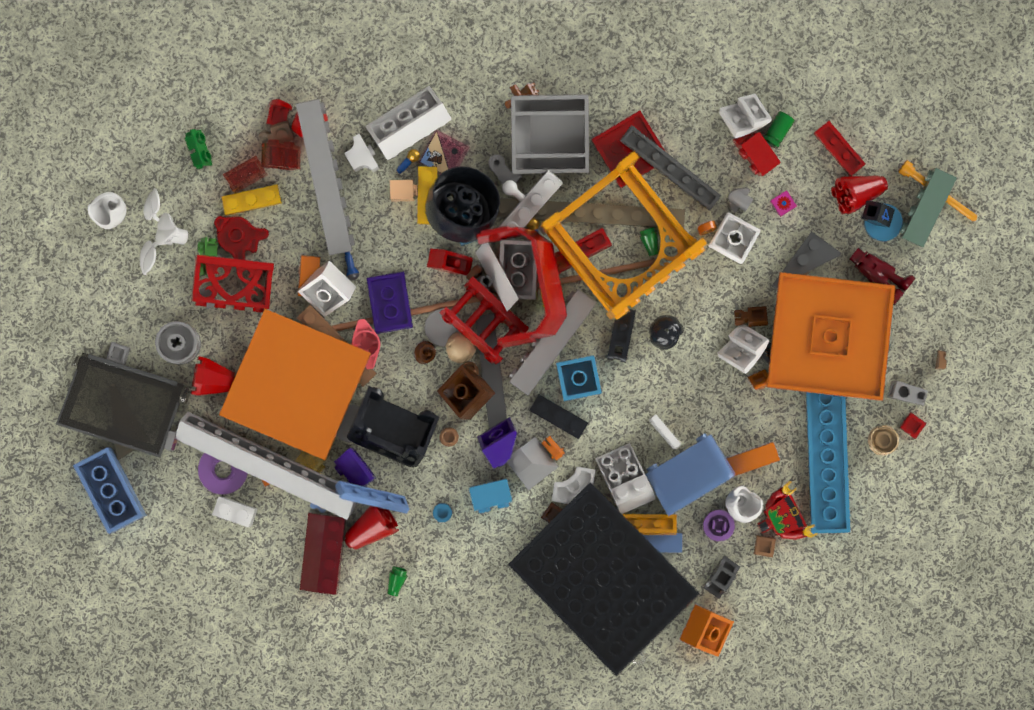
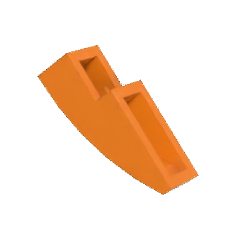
M774 442L726 458L733 468L735 476L780 461Z

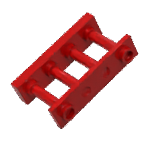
M471 277L463 285L466 288V293L451 310L445 307L439 313L447 324H452L485 354L484 357L487 361L496 365L503 360L499 355L503 347L497 344L492 349L484 342L488 336L503 322L509 327V331L504 337L526 333L529 327L513 312L507 311L503 303L477 279ZM471 297H476L481 301V305L464 323L456 314ZM486 309L492 311L495 314V318L478 336L470 328Z

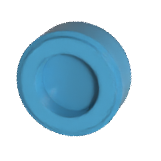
M440 503L434 507L433 516L438 522H447L452 516V509L448 504Z

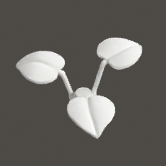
M153 188L144 204L145 219L151 220L153 217L154 220L158 221L156 242L152 243L148 240L141 249L140 267L144 275L150 271L155 263L156 246L172 245V243L184 245L188 239V231L177 228L170 214L164 213L160 218L157 217L156 213L160 208V198L156 188Z

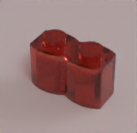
M269 139L268 143L262 144L261 167L291 171L299 170L301 147L296 146L295 142H283L282 144L279 143V140Z

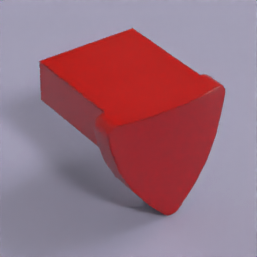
M280 99L271 100L266 124L274 125L287 121L289 111H292V106Z

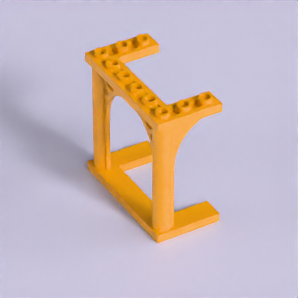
M635 151L622 160L616 169L559 213L556 212L543 222L539 229L543 235L547 234L608 311L606 315L610 320L614 317L617 320L627 313L629 305L633 308L640 302V296L644 293L646 296L655 290V284L658 282L663 284L670 278L669 273L673 270L676 272L686 266L684 262L688 258L691 260L695 259L705 251L704 246L708 244L703 237L700 240L692 237L680 225L634 167L639 158ZM619 176L656 222L661 240L658 256L652 266L644 273L628 279L613 278L596 269L560 224ZM668 235L670 240L673 239L674 242L666 243L665 237ZM666 247H674L678 253L676 256L670 257L665 255L664 249ZM663 258L672 261L671 263H663L664 266L660 265V260ZM647 272H651L652 276L647 277ZM607 282L614 283L612 287V292L610 291V286L607 285ZM636 282L638 286H634L633 293L631 294L630 284ZM620 283L625 284L627 287V293L624 297H619L617 294V287Z

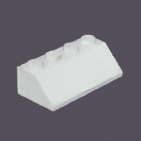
M428 86L365 127L388 161L452 119L443 103L431 87Z

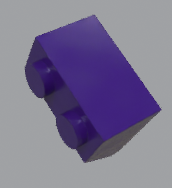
M510 417L477 436L481 450L493 469L497 466L505 465L511 458L517 432Z
M352 447L334 461L336 464L335 470L340 476L344 474L348 480L346 483L366 487L377 479Z

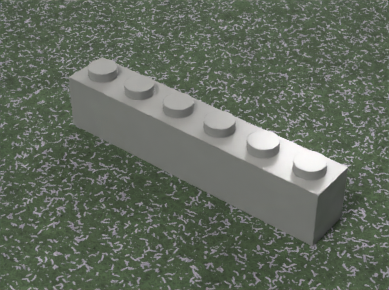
M579 289L576 293L572 291L567 297L566 301L568 303L565 306L567 317L556 335L537 339V342L532 344L533 351L530 354L526 353L520 362L523 363L519 369L515 368L509 375L511 378L509 383L527 396L596 305L594 300Z

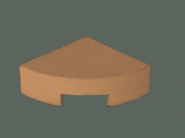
M938 350L935 369H946L945 351Z

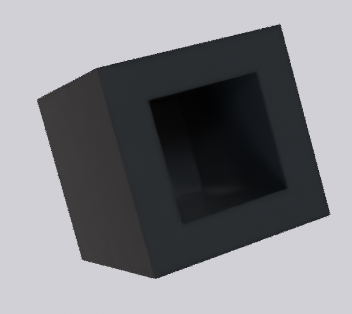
M867 200L861 219L876 226L890 228L895 209L881 202Z

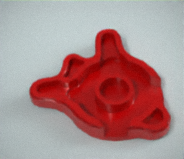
M218 216L214 221V225L217 228L219 245L230 253L234 259L246 260L245 253L247 251L256 253L259 242L269 237L267 229L256 228L248 220L240 216Z

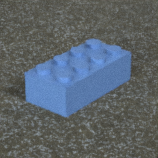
M107 447L73 465L108 534H113L147 516L113 448Z

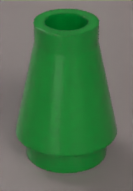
M654 227L641 230V236L639 237L649 257L657 255L659 253L658 232L655 231Z
M397 566L392 567V570L389 571L387 594L391 596L399 595L408 577L406 569Z

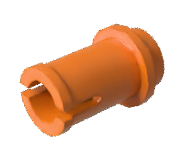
M549 436L546 440L551 446L545 440L541 444L552 455L551 458L557 461L565 454L564 448H560L552 437Z

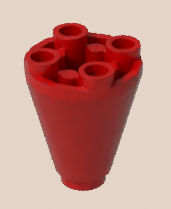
M878 175L842 176L836 179L835 186L831 187V193L837 199L840 213L842 215L852 214L865 206L867 200L872 201L887 191L888 183L884 176Z

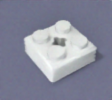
M728 212L712 238L709 247L742 264L756 241L760 229ZM734 234H737V239L739 240V242H731L732 239L730 238V235L733 236Z

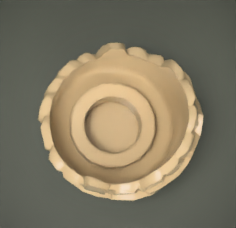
M460 332L453 333L448 338L445 346L448 358L459 364L469 361L476 351V346Z
M888 425L877 426L870 431L868 444L875 454L885 456L897 449L899 436Z

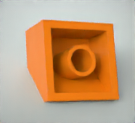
M695 604L679 640L719 657L734 621Z

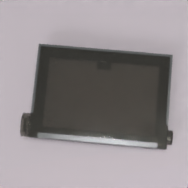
M82 353L81 356L77 355L74 360V366L77 368L56 425L161 458L168 432L171 430L179 405L187 404L191 394V387L91 354Z

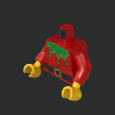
M788 481L783 487L770 495L765 504L766 509L763 511L767 519L757 523L762 534L772 529L774 534L779 535L782 539L797 540L805 537H814L818 533H811L810 528L815 527V525L812 524L807 527L791 495L797 488L789 489L788 485L792 481Z

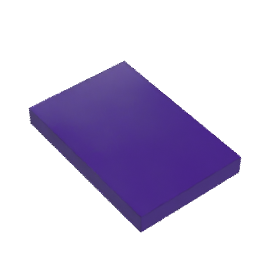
M404 271L366 278L375 332L381 334L413 328Z

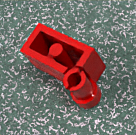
M754 131L745 136L732 139L739 149L738 153L744 160L747 159L750 163L749 168L754 175L764 176L781 163L760 132L755 133Z

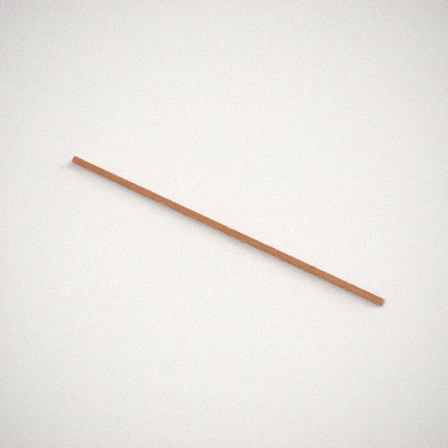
M655 259L599 271L605 275L650 267L655 262ZM579 275L560 278L561 285L582 281ZM491 292L496 298H498L497 292ZM471 297V299L466 304L481 301L478 300L476 297ZM459 299L410 309L411 316L432 312L445 307L452 308ZM373 317L365 319L369 325L373 324ZM358 320L332 325V327L336 331L355 328Z

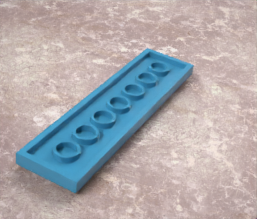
M806 392L810 524L815 525V527L811 528V533H851L846 399L844 396Z

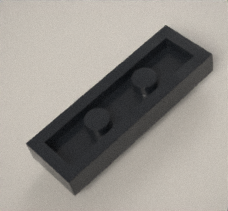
M538 394L529 410L577 439H580L588 425V422Z

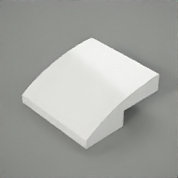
M756 94L739 97L737 104L721 107L719 114L735 138L750 134L767 125L772 120Z
M743 324L736 327L728 335L730 341L717 354L719 358L746 374L763 354L769 339Z

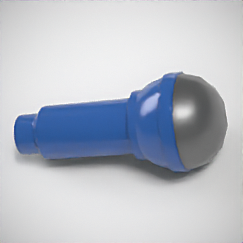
M350 251L345 252L346 276L349 280H356L359 277V271L354 266Z

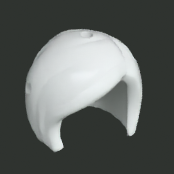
M113 192L102 193L92 203L88 204L87 210L90 218L104 229L116 227L126 216L124 201Z
M738 486L726 497L725 505L733 519L742 523H749L761 514L763 500L757 494L750 492L745 486Z

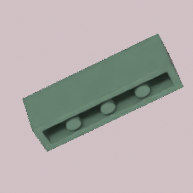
M938 168L928 171L925 177L926 185L924 188L921 187L916 196L918 201L916 205L911 206L908 212L910 218L907 223H903L899 233H902L901 238L924 247L957 177Z

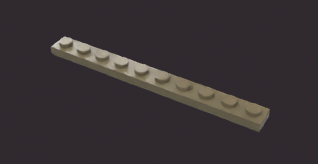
M500 198L497 218H506L520 201L518 199ZM547 201L533 218L546 221L556 212H561L572 202ZM585 203L562 221L658 227L648 211L640 206ZM668 208L684 228L685 209Z

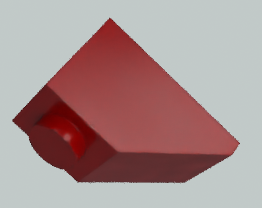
M430 248L427 267L467 276L471 271L473 258L448 250Z

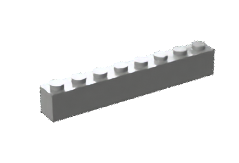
M320 98L297 103V112L329 255L352 251L355 241L353 234L349 235L348 227H351L349 215L345 216L344 212L347 204L345 197H341L340 193L343 186L341 178H337L336 171L339 168L337 159L332 157V152L335 151L333 141L328 139L327 133H330V126L328 121L325 122L323 114H326L325 104L320 102Z

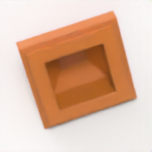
M764 369L747 378L755 390L764 389L767 386L768 373Z

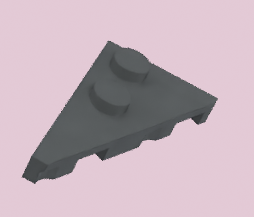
M811 231L782 272L803 275L840 256L841 252ZM779 276L773 283V288H778Z

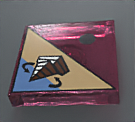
M436 129L418 163L424 167H438L437 173L441 175L450 168L459 167L470 147Z

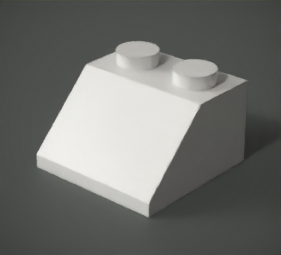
M328 261L318 268L297 292L319 313L326 317L350 300L356 286L337 267Z

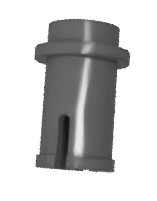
M488 275L476 278L486 289L492 285V278Z

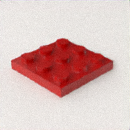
M641 110L591 139L610 172L616 169L617 165L633 152L619 141L631 125L664 150ZM640 156L634 164V167L642 176L655 169ZM620 176L615 180L620 189L627 186Z

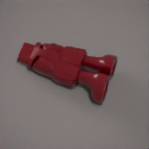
M857 248L849 258L850 261L856 264L854 267L868 279L869 283L890 285L887 281L891 280L899 288H895L894 306L916 279L913 275L901 277L895 274V267L868 253V251L863 252L860 248Z

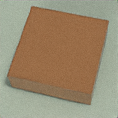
M756 535L753 554L773 557L776 538Z

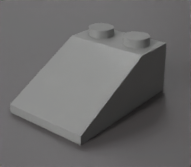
M501 240L500 265L518 298L536 300L539 279L531 241Z

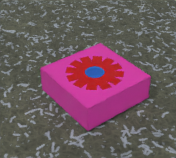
M787 190L770 201L780 217L797 207Z

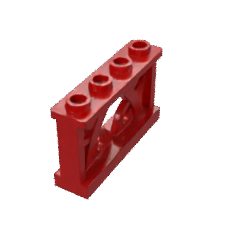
M195 255L191 301L195 302V306L207 307V303L215 304L214 308L226 309V305L234 306L233 310L245 311V307L253 308V312L263 313L264 309H269L274 263ZM201 264H205L208 278L199 281ZM219 267L223 268L224 274L222 276L215 277L214 274H219L217 272V269ZM232 267L236 268L238 278L247 285L241 291L231 296L220 286L218 281L226 278L230 274ZM247 270L250 272L248 278H252L250 281L242 276L243 271ZM262 271H267L265 287L257 283ZM205 282L211 283L210 286L205 288V290L211 291L209 297H204L199 292L200 286ZM254 287L259 288L263 292V299L260 302H253L251 300L253 294L258 297L257 292L252 290ZM218 293L224 300H215L214 298ZM245 296V300L247 303L235 301Z

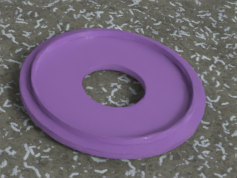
M204 453L199 461L198 475L205 488L216 494H230L244 484L248 475L247 472L231 465V474L226 478H220L215 474V466L220 460Z

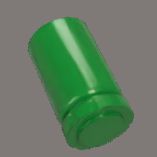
M782 111L778 112L765 135H763L769 146L778 149L780 143L795 122L791 116Z

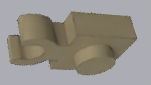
M288 120L271 125L270 132L262 130L258 135L259 137L266 136L268 140L262 142V146L270 145L271 141H275L276 145L295 139Z

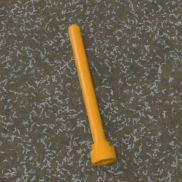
M906 160L898 173L907 177L911 176L925 187L927 182L925 177L915 171L913 164ZM950 195L948 196L946 203L971 221L977 220L975 213Z

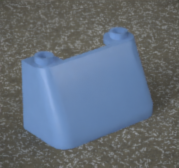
M706 433L696 438L697 443L662 465L658 466L655 463L646 469L648 473L645 475L668 516L735 476L733 468L712 434L708 436Z

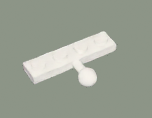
M547 170L526 195L518 190L517 184L514 181L508 180L504 182L502 186L503 192L509 196L513 195L520 202L498 228L504 226L524 228L563 182Z

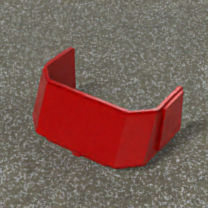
M509 226L480 231L481 234H477L478 244L521 236L531 240L546 314L536 331L497 338L498 346L506 348L537 342V339L556 335L567 317L553 243L535 230L520 227L510 228Z

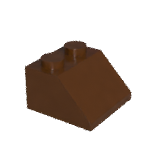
M464 364L437 390L458 418L471 420L495 394L483 378Z

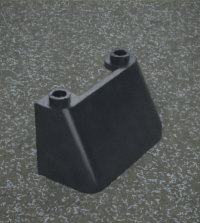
M369 386L349 429L347 439L354 444L405 466L417 467L427 452L439 416L429 410L422 411L417 415L385 401V395L381 389Z

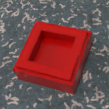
M910 412L899 428L916 439L927 423Z

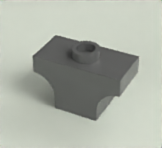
M723 556L703 588L720 599L736 578L740 566Z

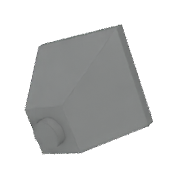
M536 436L514 452L507 461L528 490L559 467Z

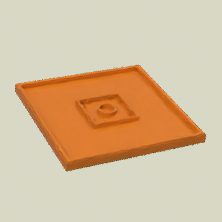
M780 272L767 388L883 401L895 285Z
M264 309L219 415L326 460L371 353Z

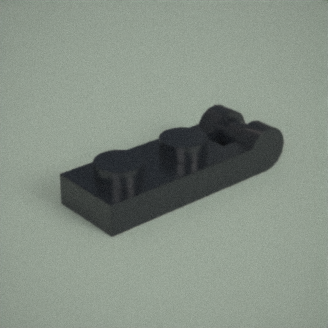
M629 309L619 319L616 320L615 318L607 360L613 361V359L621 360L620 362L626 363L636 310ZM615 347H623L622 353L616 352Z

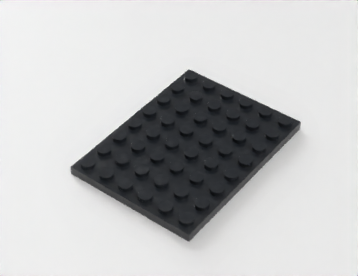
M591 482L508 563L518 576L616 677L700 595L685 577Z

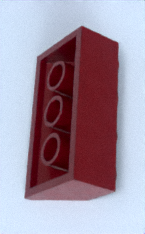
M308 513L300 590L331 595L338 594L346 519L339 516Z

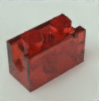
M254 156L224 173L223 176L229 183L231 190L237 193L268 176L259 158Z

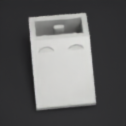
M630 443L595 458L617 509L621 514L655 500L650 483Z

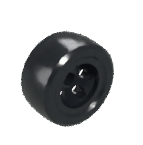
M453 167L438 176L430 187L425 202V214L431 227L440 236L458 243L473 242L478 240L477 234H481L480 231L491 229L500 208V195L493 181L481 171L471 167ZM452 196L453 200H449L447 197ZM453 208L456 213H451L449 209ZM467 214L469 219L463 218L462 215Z

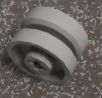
M175 321L161 327L156 335L155 345L161 358L167 362L182 365L190 363L200 353L201 339L195 328L189 324ZM178 340L182 342L180 346L176 345Z

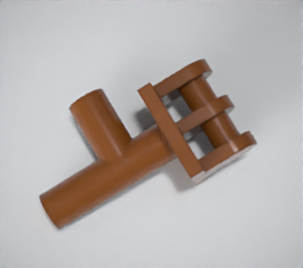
M535 83L527 84L521 90H519L516 84L510 87L514 96L539 95V90H536L534 87L536 86ZM511 99L505 101L506 108H511Z

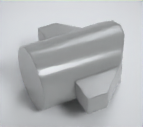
M749 188L733 189L729 194L728 200L731 210L735 213L738 208L746 211L753 201V198L748 196Z

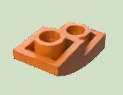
M301 255L298 290L320 268V257Z

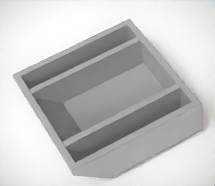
M588 94L511 96L512 174L546 173L547 170L552 173H589Z

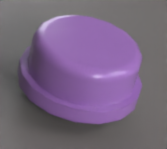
M714 510L708 513L703 522V530L706 536L714 541L729 539L735 529L733 518L728 512L723 510Z

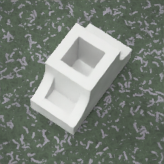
M360 134L354 136L353 147L344 153L354 171L368 168L374 173L379 170L373 158L376 154L371 145L366 146Z

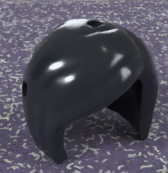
M662 315L651 323L649 338L656 348L667 350L677 344L684 328L676 317Z

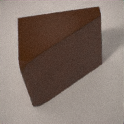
M551 502L541 518L550 523L563 509Z

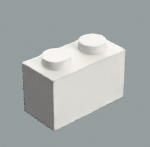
M220 496L217 499L212 515L249 528L252 527L258 509Z

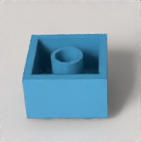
M594 355L556 363L563 401L602 394Z
M507 479L469 488L474 511L478 510L479 513L491 511L490 507L496 505L498 509L510 506L509 502H512Z

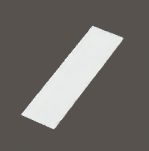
M489 243L482 244L475 253L486 274L492 278V285L508 311L519 298Z

